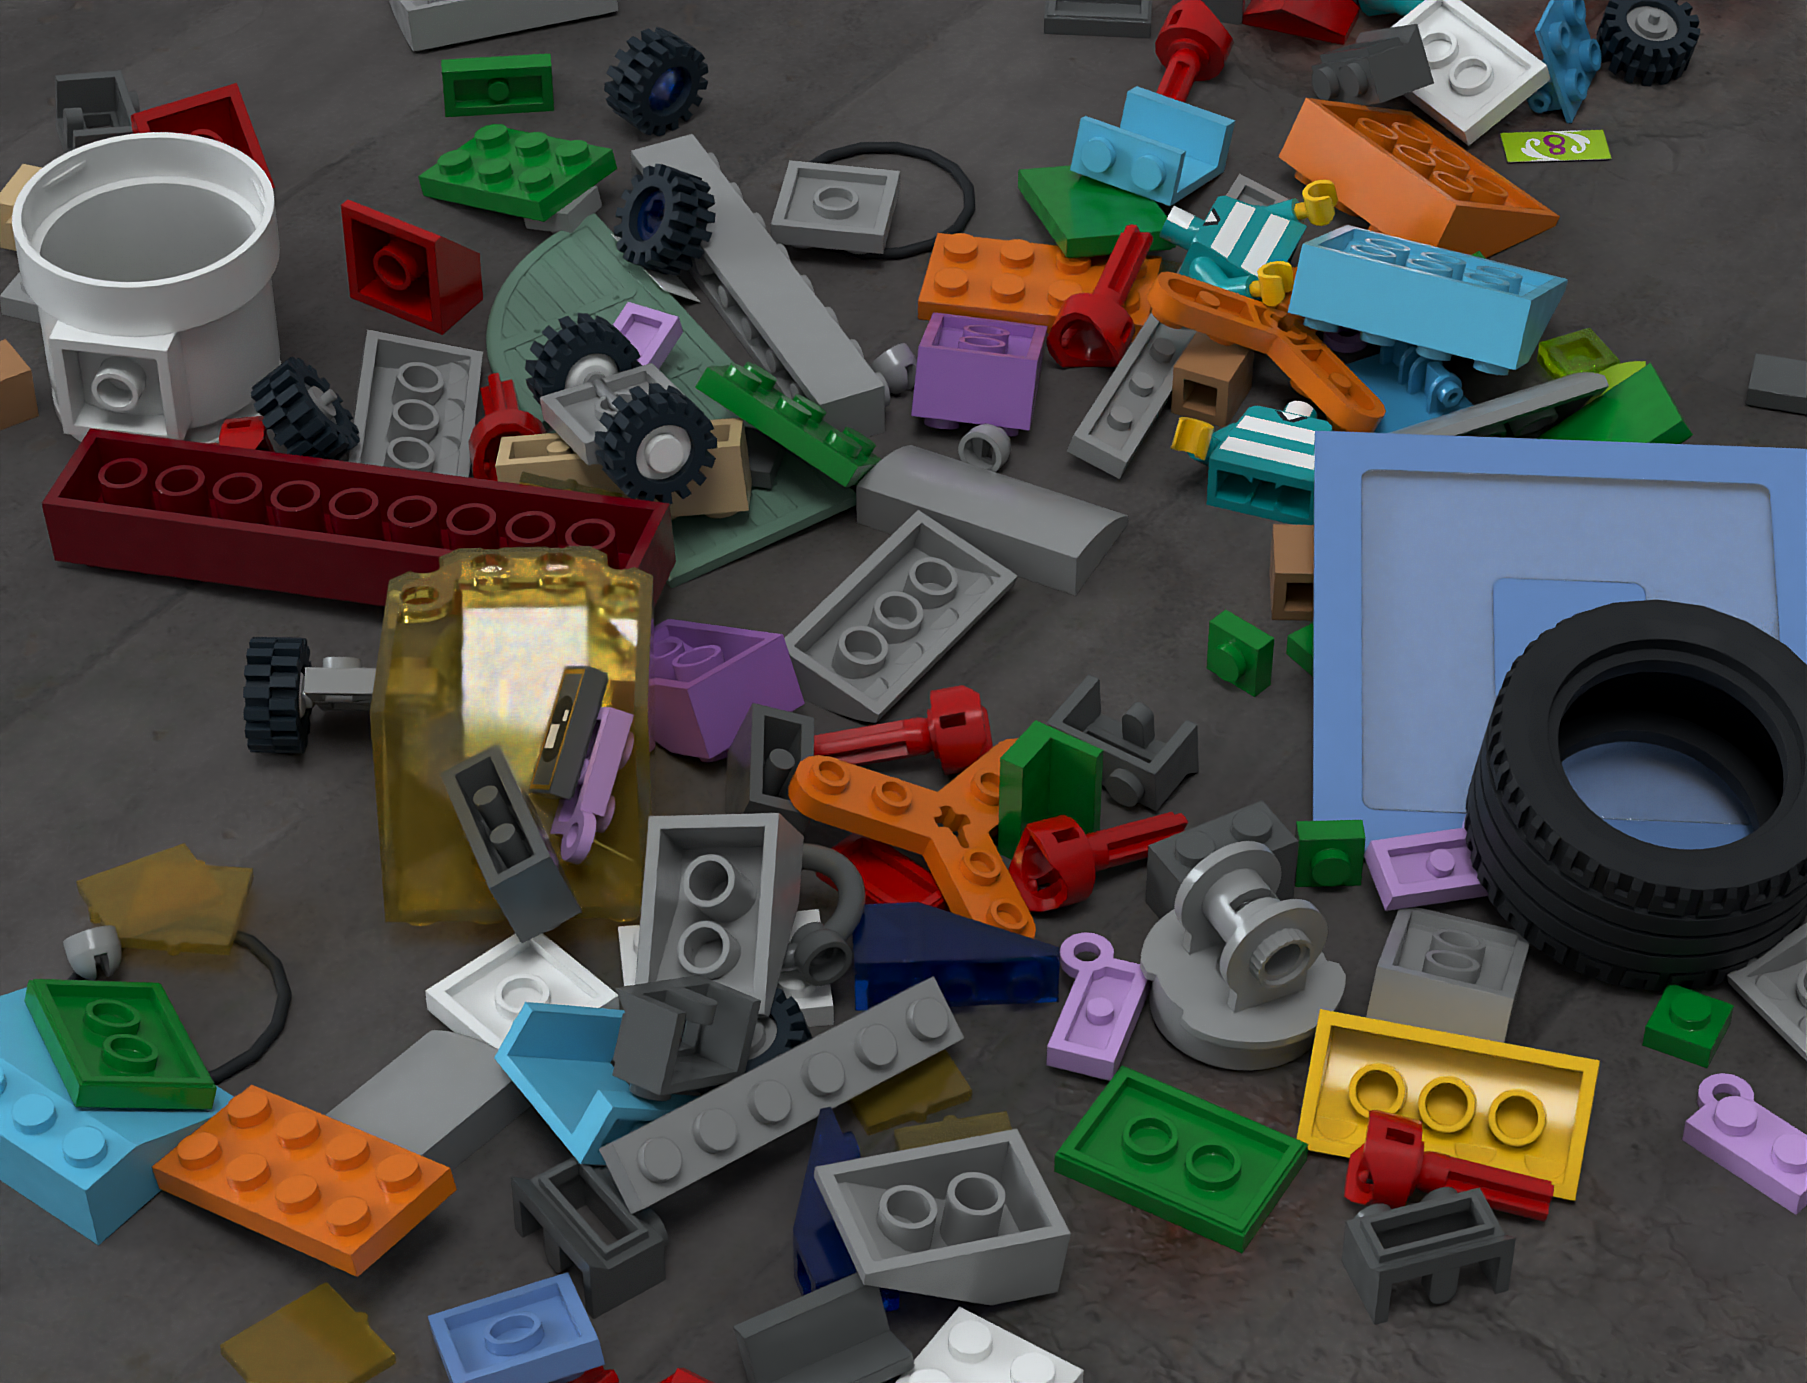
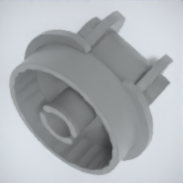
M1241 841L1224 846L1205 857L1189 872L1177 892L1174 910L1163 916L1148 933L1143 944L1140 959L1141 971L1146 979L1151 980L1150 1010L1160 1032L1176 1048L1190 1057L1206 1064L1232 1070L1250 1071L1273 1068L1291 1062L1307 1052L1314 1044L1320 1009L1337 1012L1342 1002L1346 983V974L1340 964L1327 961L1322 952L1328 935V926L1324 916L1315 905L1306 900L1288 899L1280 901L1275 894L1281 880L1280 863L1267 846L1255 841Z

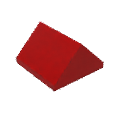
M237 83L131 115L133 134L147 132L182 133L213 139L238 149L262 168L269 178L272 188H275Z

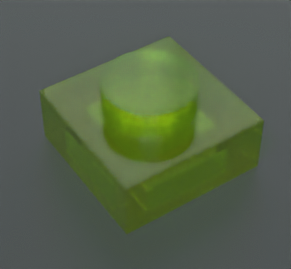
M1591 328L1539 342L1537 361L1554 380L1573 373H1600L1611 366L1620 364L1618 357Z

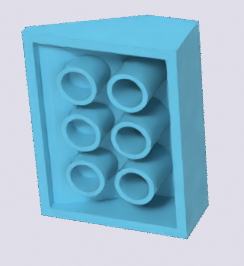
M1345 225L1302 244L1288 313L1305 317L1303 324L1315 330L1338 332L1339 326L1361 331L1360 339L1367 343L1391 347L1394 346L1395 340L1417 345L1416 353L1426 358L1450 361L1453 354L1473 359V368L1494 375H1508L1509 369L1516 370L1528 363L1566 291L1568 279Z
M26 987L0 996V1181L99 1246L161 1191L152 1166L178 1146L181 1140L191 1135L225 1107L234 1096L216 1086L212 1109L75 1107L24 1002Z

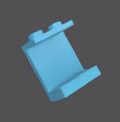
M1136 86L1127 91L1120 128L1088 116L1081 118L1070 171L1171 206L1224 172L1236 120Z
M525 1002L494 1059L580 1164L606 1165L599 1148L700 1097L672 1094L671 1099L667 1101L649 1100L629 1091L630 1086L626 1081L612 1076L614 1067L611 1061L615 1052L622 1016L625 1013L624 1010Z

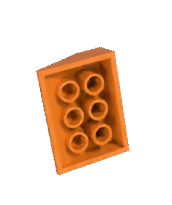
M1306 98L1279 154L1280 159L1297 170L1294 176L1301 183L1308 185L1317 180L1332 181L1338 197V202L1334 207L1348 215L1363 218L1370 223L1368 230L1468 255L1480 251L1485 258L1555 227L1560 218L1555 212L1410 111Z

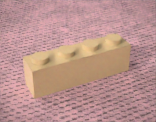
M742 418L710 420L714 427L710 432L717 438V448L707 449L716 458L713 468L701 466L700 471L707 479L701 486L692 479L686 485L692 494L685 499H682L675 491L671 493L673 504H670L671 520L679 516L703 514L711 518H725L740 511H749L752 478L744 420ZM557 433L501 437L495 464L497 479L500 482L629 498L602 470L604 468L602 465L592 464L588 466Z

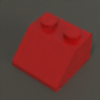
M347 199L341 204L350 298L441 335L445 334L483 300L480 253Z

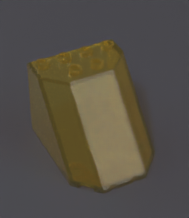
M566 546L565 548L504 547L500 549L458 548L439 557V570L431 573L408 571L389 580L370 707L385 922H406L415 926H425L437 921H474L479 924L488 925L507 920L486 883L440 777V773L499 743L525 790L528 791L565 666H590L608 672L609 680L601 707H612L634 715L630 731L634 735L633 749L626 765L622 769H618L611 795L615 797L614 814L609 826L603 833L595 832L594 841L589 853L582 863L576 865L562 859V837L550 834L560 799H548L529 792L527 793L581 907L582 912L570 919L608 918L617 922H627L641 917L649 816H656L653 575L636 567L623 570L613 569L608 566L607 554L590 546Z

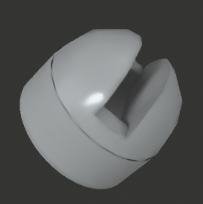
M901 343L888 349L869 365L875 373L880 372L884 376L889 392L892 394H900L905 390L913 388L915 385L917 359L906 343Z
M987 423L972 428L960 440L958 447L961 461L993 472L999 470L1006 463L1012 450L1010 438L1004 429ZM990 445L993 447L992 458L986 457Z
M113 925L88 929L74 934L63 941L71 967L76 974L87 980H96L97 965L101 966L106 977L113 975L119 968L122 959L121 943L116 927Z

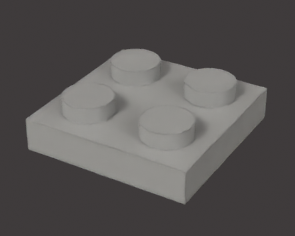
M789 160L771 222L772 239L776 244L791 245L800 249L816 247L846 250L853 254H883L900 191V171Z

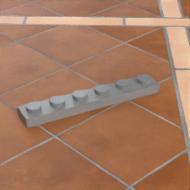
M933 976L599 1148L630 1214L660 1201L964 1039V1036Z

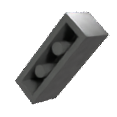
M499 743L440 773V777L486 883L522 944L543 932L557 928L562 922L582 912L531 798Z

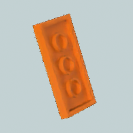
M937 233L918 299V319L930 321L933 312L1043 325L1048 326L1047 333L1049 334L1060 308L1067 298L1073 294L1093 292L1110 255L1067 258L1057 245L1030 243L1021 239L1000 240L973 237L965 233ZM1146 255L1123 307L1134 322L1136 331L1132 342L1151 314L1152 307L1147 301V293L1157 276L1161 273L1162 257Z
M252 1084L242 1093L233 1097L225 1107L191 1135L181 1140L178 1146L152 1166L159 1189L356 1277H359L457 1190L450 1167Z

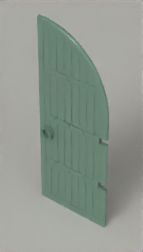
M595 213L587 216L573 233L560 230L539 244L510 273L495 297L486 329V350L492 373H499L501 382L513 380L520 410L529 412L539 419L546 430L551 428V426L543 419L541 405L532 397L534 394L528 389L526 379L532 377L525 370L526 359L538 360L530 351L534 340L544 346L549 339L542 331L548 325L558 332L562 330L558 319L569 316L577 324L578 313H588L594 320L598 315L613 325L627 302L679 317L683 333L659 370L704 412V415L709 420L740 418L695 388L707 367L725 366L734 362L669 292L664 291L641 266L632 264L622 257L624 253L618 251L616 246L618 241L611 235H614V233ZM744 420V427L755 428ZM787 449L772 488L751 487L749 511H740L725 518H711L703 514L679 516L671 520L676 563L666 583L671 588H675L856 505V493L850 487H844Z

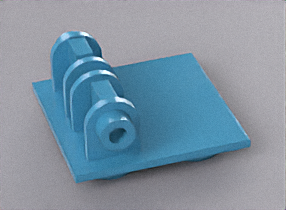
M1550 0L1535 29V34L1544 57L1542 62L1547 65L1551 80L1526 100L1529 107L1537 113L1562 109L1566 123L1573 122L1582 101L1587 96V90L1596 72L1601 67L1600 46L1596 39H1591L1585 23L1586 8L1584 0Z
M1395 340L1394 346H1381L1380 354L1346 364L1384 404L1386 413L1374 433H1390L1474 405L1463 395L1460 378L1454 373H1449L1442 366L1441 360L1418 355L1416 353L1417 345Z

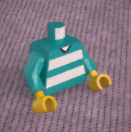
M1317 180L1309 183L1302 191L1304 202L1301 203L1298 199L1294 198L1269 206L1251 205L1226 195L1219 196L1205 220L1174 206L1163 225L1159 237L1188 251L1178 274L1261 301L1267 306H1277L1285 298V292L1289 293L1293 290L1294 277L1290 263L1307 228L1304 225V219L1308 218L1311 224L1316 226H1324L1332 221L1335 215L1334 206L1338 202L1335 185L1330 180Z
M1302 401L1289 402L1283 411L1257 405L1249 407L1237 423H1231L1215 432L1214 426L1193 418L1180 417L1171 449L1185 451L1192 459L1209 467L1206 505L1291 525H1314L1315 431H1332V425L1328 421L1318 419L1314 408Z

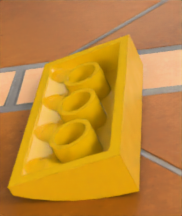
M1320 1009L1296 1139L1307 1143L1308 1150L1350 1158V1154L1365 1143L1369 1111L1380 1110L1422 1121L1424 1152L1434 1151L1450 1155L1451 1157L1552 1181V1185H1554L1553 1197L1575 1201L1600 1060Z

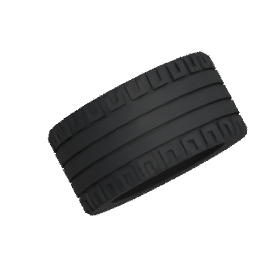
M1659 599L1614 602L1596 607L1595 609L1574 614L1570 618L1563 619L1556 624V627L1539 634L1538 640L1528 644L1524 654L1515 659L1511 670L1506 673L1492 709L1465 804L1467 811L1464 828L1467 831L1465 840L1468 849L1472 852L1470 857L1472 867L1477 871V879L1488 892V898L1497 908L1500 915L1531 945L1568 969L1611 985L1652 991H1665L1668 984L1678 985L1687 989H1700L1720 984L1722 981L1727 980V974L1746 967L1749 960L1753 957L1759 959L1784 940L1785 936L1801 927L1807 915V664L1787 645L1747 621L1705 606ZM1613 742L1648 743L1678 751L1702 763L1727 783L1747 811L1754 832L1730 844L1706 849L1668 848L1638 840L1602 820L1581 800L1571 786L1561 762L1589 747Z

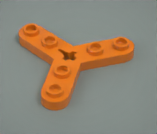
M1292 267L1293 277L1295 281L1297 267ZM1167 271L1161 272L1157 276L1147 293V301L1152 307L1151 312L1160 323L1173 329L1186 327L1204 333L1221 345L1231 346L1237 344L1267 354L1290 378L1292 388L1300 395L1311 399L1326 414L1327 421L1332 425V429L1341 432L1374 433L1386 413L1384 404L1316 335L1318 330L1303 324L1305 317L1288 313L1292 291L1289 293L1285 292V298L1277 306H1267L1261 301L1178 273Z
M1018 738L999 742L938 792L830 756H809L800 761L788 786L789 799L797 810L815 821L922 855L960 931L974 953L982 959L998 965H1011L1019 962L1025 956L1035 937V923L992 840L998 834L1000 758ZM942 823L944 827H938L937 824ZM957 831L958 836L956 837L953 832Z

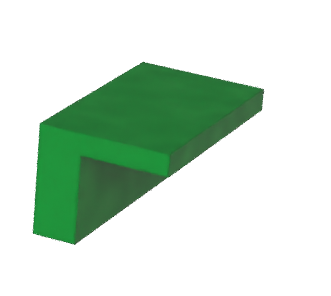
M551 53L441 60L445 117L554 111Z
M1035 720L1000 758L999 854L1012 860L1027 824L1060 815H1066L1074 819L1084 830L1085 834L1100 831L1104 750Z

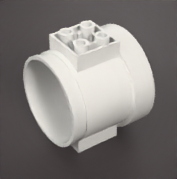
M147 132L111 137L81 146L54 159L33 175L24 185L16 199L12 213V227L22 283L27 294L38 305L49 378L52 386L53 403L56 414L63 426L64 434H71L82 442L89 429L92 428L210 444L219 443L221 426L226 419L263 416L256 412L253 405L256 401L251 398L252 387L280 366L281 361L271 279L279 261L280 244L274 191L269 178L262 168L238 149L213 139L182 133Z

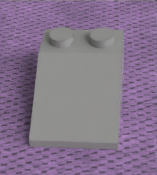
M780 813L649 816L635 985L700 975L761 1000L757 1018H769L799 904L804 836Z
M1418 907L1398 909L1376 968L1366 1018L1506 1043L1530 943L1513 929Z
M1018 1129L815 1167L814 1179L864 1285L990 1306L1058 1292L1071 1233Z

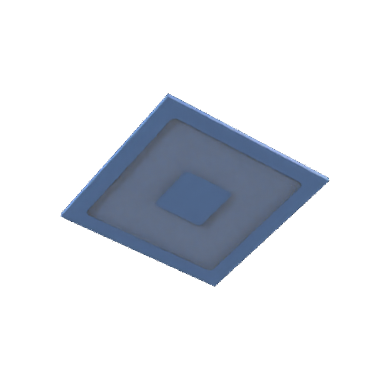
M1315 431L1312 821L1363 820L1366 837L1364 853L1373 840L1463 828V821L1467 814L1465 804L1472 774L1494 703L1506 673L1511 670L1515 659L1524 654L1528 644L1538 640L1539 634L1556 627V624L1563 619L1570 618L1574 614L1592 610L1614 602L1657 599L1701 605L1749 622L1787 645L1807 664V449ZM1613 742L1589 747L1561 762L1571 786L1581 800L1602 820L1638 840L1668 848L1706 849L1730 844L1754 832L1747 811L1727 783L1702 763L1678 751L1648 743Z

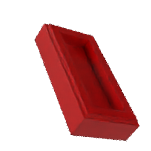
M852 833L831 848L847 857L861 874L866 894L864 910L909 941H913L951 912L933 875L890 845ZM816 872L817 878L838 891L835 883L830 878Z

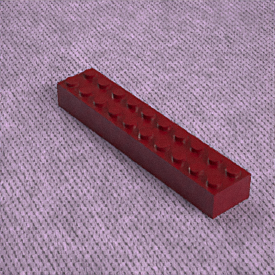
M92 428L89 429L42 502L55 561L635 641L639 640L676 563L670 503Z

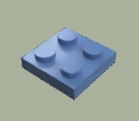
M568 1272L428 1316L434 1342L450 1383H566L577 1379L587 1370L605 1365L598 1336Z

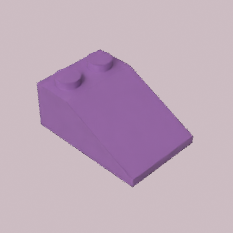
M933 312L918 348L911 416L925 418V425L939 429H957L960 426V422L980 425L984 423L1004 429L1008 436H1017L1019 429L1030 430L1048 326Z
M667 619L643 632L638 641L629 640L584 665L608 672L609 680L602 702L609 707L633 714L632 724L669 752L699 757L702 762H713L727 757V752L752 703L789 712L805 704L783 634Z

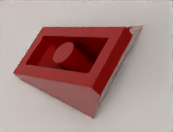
M1251 0L1243 14L1242 24L1345 45L1359 18L1360 8L1353 0Z

